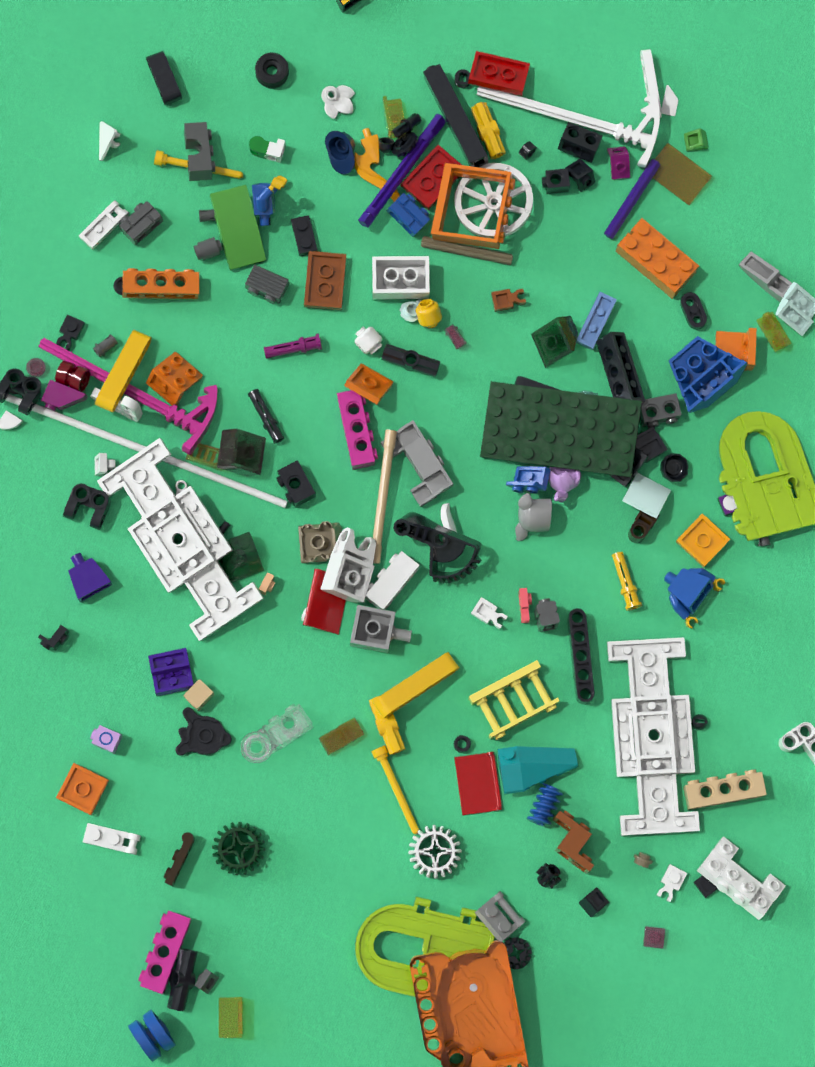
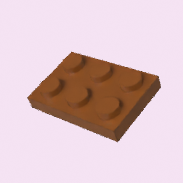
M309 251L304 307L342 310L346 254Z

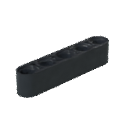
M576 608L570 612L567 622L575 697L580 704L586 705L594 697L593 674L586 614L582 609ZM572 615H580L582 621L575 623L572 620ZM574 634H582L584 640L577 642L574 639ZM583 652L586 659L579 661L576 658V653ZM585 671L588 674V679L581 680L578 677V672ZM582 690L588 691L590 698H581L580 692Z

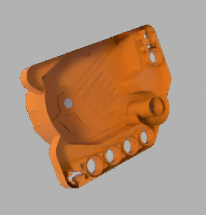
M495 940L491 942L486 951L482 949L459 951L450 957L442 952H432L417 955L411 959L410 971L424 1046L428 1053L441 1061L442 1067H507V1065L517 1067V1064H521L522 1067H529L507 949L502 941ZM416 960L424 963L421 966L422 974L426 972L427 976L420 975L416 978L414 977V974L418 975L417 967H413L416 964ZM421 979L428 982V987L425 990L417 988V982ZM428 999L431 1001L432 1006L429 1010L421 1008L420 1003L422 1000ZM427 1019H432L436 1023L432 1030L424 1027V1022ZM431 1039L439 1041V1047L435 1050L428 1047V1042ZM455 1053L464 1056L463 1060L458 1064L449 1061L450 1057Z

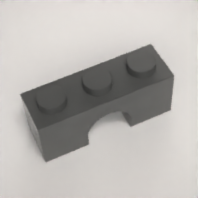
M207 122L184 123L185 148L199 151L198 154L188 155L189 181L212 180V172H215V161H211V156H213V145H209V140H212L211 129H207Z

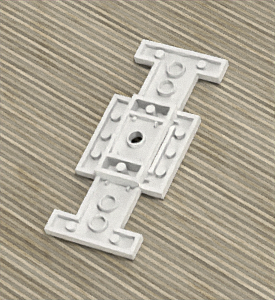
M159 438L97 480V482L109 497L124 488L142 519L129 527L128 531L168 593H171L184 583L186 584L204 612L203 616L189 624L198 640L202 641L263 600L264 597L254 582L240 591H236L218 563L219 559L233 551V549L192 486H189L175 496L156 466L172 455L162 439ZM180 533L183 536V541L177 545L174 542V536Z
M682 637L607 642L608 662L627 661L630 689V698L611 699L617 777L636 776L639 815L620 816L621 836L699 832L698 811L679 812L676 774L695 773L689 695L671 696L669 694L667 659L686 657L685 639ZM650 730H656L659 733L658 740H651L648 733Z

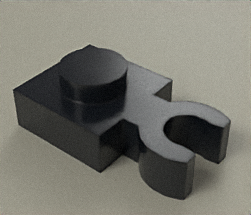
M67 315L59 330L63 336L57 339L56 344L60 346L62 342H67L65 348L69 351L72 346L71 339H78L85 322Z

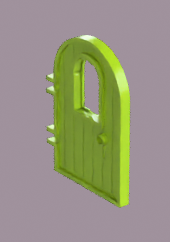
M415 897L414 906L405 904L388 905L376 910L367 917L356 937L355 954L362 973L374 985L384 990L415 997L410 965L382 959L375 953L374 941L379 933L392 931L424 939L422 946L423 954L442 952L448 957L465 950L482 949L486 951L495 937L483 922L475 921L476 910L462 907L460 917L431 911L429 910L431 900ZM418 905L425 907L424 914L416 912ZM464 916L471 917L470 925L463 923ZM420 960L417 967L418 975L414 974L415 978L420 975L427 976L426 972L422 974L421 966L424 963H421ZM424 979L417 982L419 990H425L428 987V982Z

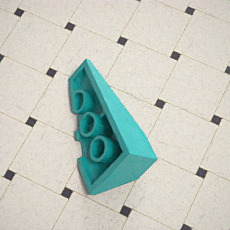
M515 746L497 749L504 794L524 792L530 789L532 785L544 783L546 779L554 775L559 776L578 767L575 748Z

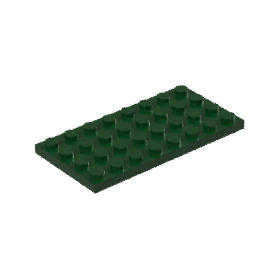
M491 381L480 457L632 478L642 401Z

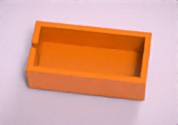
M643 218L620 241L615 251L671 299L678 294L699 268L697 263Z

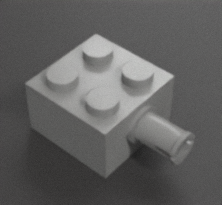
M357 605L350 646L388 653L390 641L393 639L410 643L412 630L399 629L393 626L396 612Z

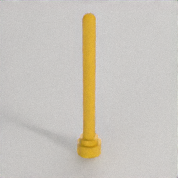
M156 151L154 165L171 164L188 168V160L169 157L168 154H164V151ZM215 166V172H212L238 179L243 177L241 171Z
M384 745L371 751L374 759L380 761L412 833L418 834L419 827L388 762L386 746Z

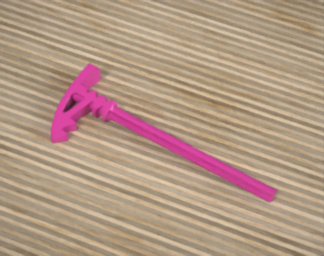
M46 338L41 339L39 348L63 361L66 360L74 363L76 367L82 366L89 369L91 372L90 376L105 383L109 372ZM131 384L128 385L124 393L164 415L167 422L174 421V426L182 425V430L184 431L190 429V434L193 436L182 445V451L188 455L195 451L213 420L217 405V385L205 387L204 393L207 395L198 397V403L201 405L187 415L186 410H178L176 404L169 406ZM208 411L202 423L196 420L204 412Z

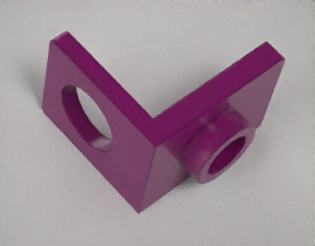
M626 147L607 148L610 156L612 180L630 178L629 153Z

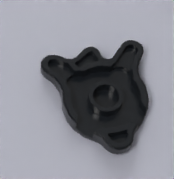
M190 707L183 710V716L188 722V726L181 727L178 731L181 742L175 749L177 755L183 756L191 752L200 755H211L231 743V735L224 730L218 720L209 716H199Z

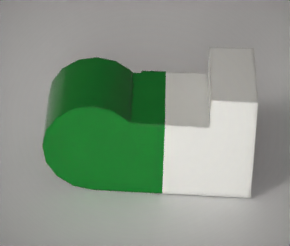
M254 136L250 139L249 148L252 155L281 163L286 147L285 140L278 139L277 143L266 141L260 136Z

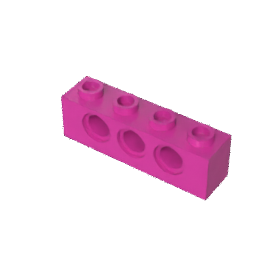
M352 390L337 393L352 470L375 466V460L378 459L376 448L372 449L371 441H374L372 430H368L367 427L370 419L368 412H364L363 405H366L365 398ZM356 407L359 409V412L353 415L349 413V409ZM360 425L363 430L356 433L353 431V427ZM363 443L367 448L364 451H359L356 446Z
M169 910L167 914H163L160 925H162L160 933L156 932L153 939L155 947L153 952L149 951L145 961L148 963L146 971L142 970L138 979L141 982V987L164 995L169 982V976L173 971L192 919ZM173 927L177 933L174 938L169 939L166 936V931L168 928ZM167 946L169 948V955L162 958L159 955V949ZM155 965H160L162 973L156 977L152 974V968Z

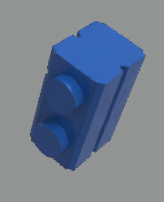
M403 193L386 211L414 237L430 220L428 217L429 213L423 207L419 208L415 204L416 200L413 196Z

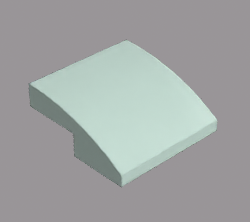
M793 282L782 298L775 315L803 336L814 322L811 318L815 314V298L800 285Z
M637 473L622 501L657 518L671 490Z

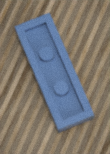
M599 292L575 343L593 350L617 299Z

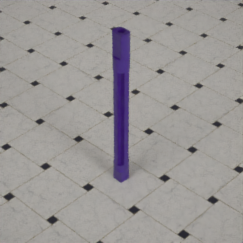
M436 114L419 136L415 148L407 153L377 196L360 216L358 221L362 226L369 228L425 149L446 123L442 115Z

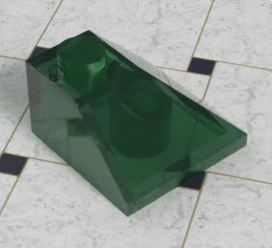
M571 316L557 317L531 334L545 368H548L575 350L578 331Z
M250 532L228 540L233 551L219 559V562L231 583L264 571Z

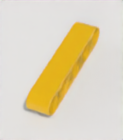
M136 330L132 331L96 398V406L112 413L115 411L148 350L152 337Z
M447 652L376 698L373 704L382 717L386 718L455 673L460 667L450 653Z

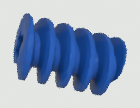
M542 783L545 787H540L539 792L543 795H536V799L539 802H533V806L536 809L530 810L533 816H528L527 820L545 827V824H552L548 817H554L555 815L550 811L558 809L553 804L561 802L557 795L563 796V793L553 786Z

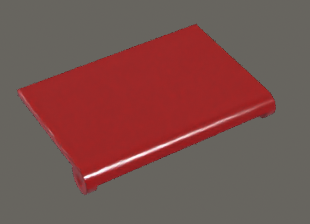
M314 569L303 626L314 627L339 635L346 600L321 590L326 571Z
M494 752L454 757L462 815L502 810Z

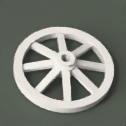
M487 163L479 168L511 172L512 176L521 183L522 186L511 191L510 196L512 198L523 192L526 193L525 208L514 205L507 208V211L522 215L510 226L508 224L507 226L504 225L503 232H505L506 237L518 231L530 217L533 208L532 188L527 178L516 168L502 163ZM463 177L455 192L454 202L457 216L463 226L473 234L494 239L496 230L485 228L493 213H496L497 217L499 216L502 201L501 194L505 183L499 182L496 192H493L488 180H482L487 195L484 196L466 187L473 178ZM465 193L484 202V204L462 209V195ZM487 210L479 227L470 222L466 215Z

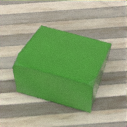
M700 128L684 133L687 152L709 148L707 135L703 129Z

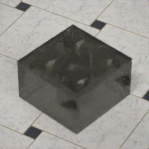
M237 428L222 430L217 468L243 476L261 475L266 438Z

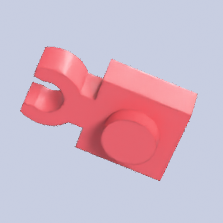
M519 588L521 623H529L528 608L529 605H532L531 593L527 592V588Z

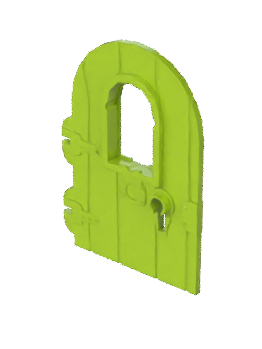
M760 411L747 412L732 420L724 429L719 443L720 460L724 469L719 475L720 483L727 482V485L722 486V490L727 496H733L737 509L732 514V520L734 523L740 521V524L735 525L736 531L740 535H746L747 541H752L815 525V484L800 441L792 427L780 417ZM758 432L768 439L779 468L778 472L755 477L748 453L745 450V440L748 434ZM788 482L793 484L797 498H794L791 490L792 486Z

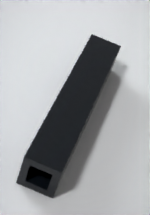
M441 65L429 66L423 71L424 79L468 165L481 167L487 164V154Z

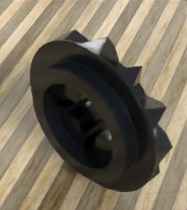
M414 132L405 133L396 139L391 150L394 156H405L411 149L415 148L418 137Z
M514 937L504 942L508 955L513 952L512 945L517 950L524 949L519 954V962L515 956L508 957L510 968L521 969L525 967L532 956L531 947L527 941Z

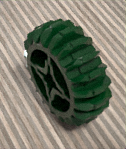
M232 822V829L229 830L225 825L223 828L226 833L217 832L221 839L214 838V841L219 844L212 846V849L218 850V852L213 853V857L220 856L216 860V864L223 862L224 864L221 866V869L224 870L228 866L229 874L235 869V874L239 875V869H242L245 875L247 874V867L254 871L252 864L254 863L256 866H259L260 863L256 859L264 858L259 852H265V848L259 847V845L265 842L264 840H257L262 835L261 833L254 835L257 830L255 827L250 831L248 830L250 827L249 823H246L245 828H242V822H238V828H235ZM238 833L249 835L253 842H241ZM232 835L233 844L223 849L225 840ZM236 839L240 846H244V850L241 853L242 858H240L237 851H233L237 844ZM255 847L254 855L245 863V852ZM236 855L240 865L228 862L224 856Z

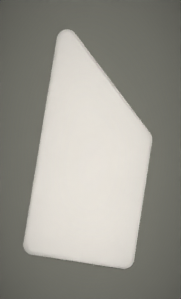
M667 85L661 109L662 114L675 116L678 98L669 85Z

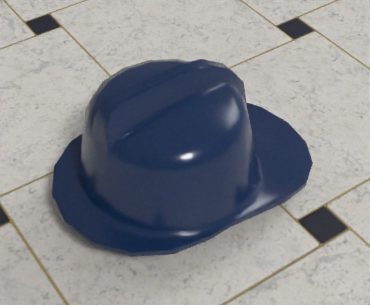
M331 131L325 138L330 163L336 172L348 174L355 165L353 153L355 141L346 132Z

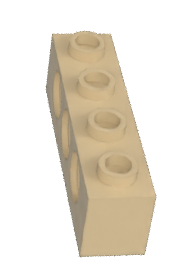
M755 769L745 771V775L737 776V773L725 775L726 778L718 779V776L706 778L707 782L699 783V780L688 781V785L683 787L687 810L764 797L767 794L762 772L757 773ZM740 781H745L748 784L747 791L739 788ZM721 784L729 787L728 794L721 793ZM701 788L709 789L710 796L708 798L701 795Z

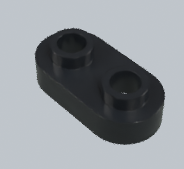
M692 292L684 294L681 298L680 306L688 325L693 329L703 328L707 321V316L699 297ZM691 301L693 305L688 306L686 302ZM698 318L700 322L695 323L693 319Z

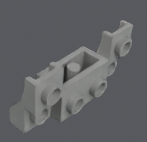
M412 420L397 431L393 458L404 452L421 479L422 483L411 489L410 492L419 506L422 507L437 498L439 494L453 487V482L443 468L444 462L439 455L436 456L432 451L434 447L431 441L424 438L414 420ZM384 440L381 441V445H382L383 448H384Z

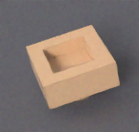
M268 572L259 587V591L263 595H266L267 591L271 592L276 583L273 581L274 575Z

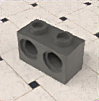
M677 393L645 399V402L642 403L640 414L642 427L648 426V428L659 426V423L673 424L678 422L677 420L680 419L682 414ZM670 406L673 408L674 413L669 414L664 408ZM646 411H654L655 417H648Z

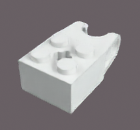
M347 527L339 535L331 553L321 590L349 602H364L375 567L373 560L376 541L372 537H366L357 549L354 543V530Z

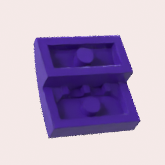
M186 648L148 656L156 696L189 690L194 685Z

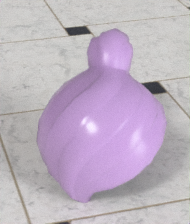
M550 467L548 481L550 486L557 491L554 495V500L563 503L568 498V492L576 488L580 483L581 472L580 470Z

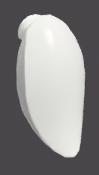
M450 503L443 504L441 507L443 527L457 532L450 511Z

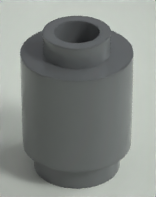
M214 237L198 242V245L193 246L198 260L203 259V261L220 255V251L223 250L219 239L215 240Z

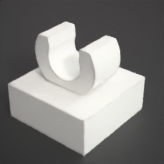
M99 453L95 456V476H103L107 470L115 468V460H107V453Z

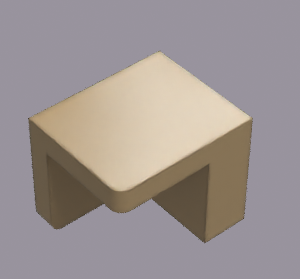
M198 680L183 696L199 711L214 696V692L201 680Z

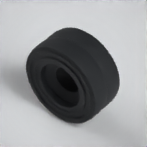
M273 52L262 55L255 65L258 82L266 88L282 86L289 75L286 59L280 54ZM270 66L277 68V72L273 75L267 73V69Z

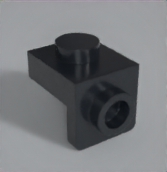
M60 625L50 640L40 634L38 636L41 640L40 645L47 650L52 648L56 651L60 644L64 645L68 640L69 631Z

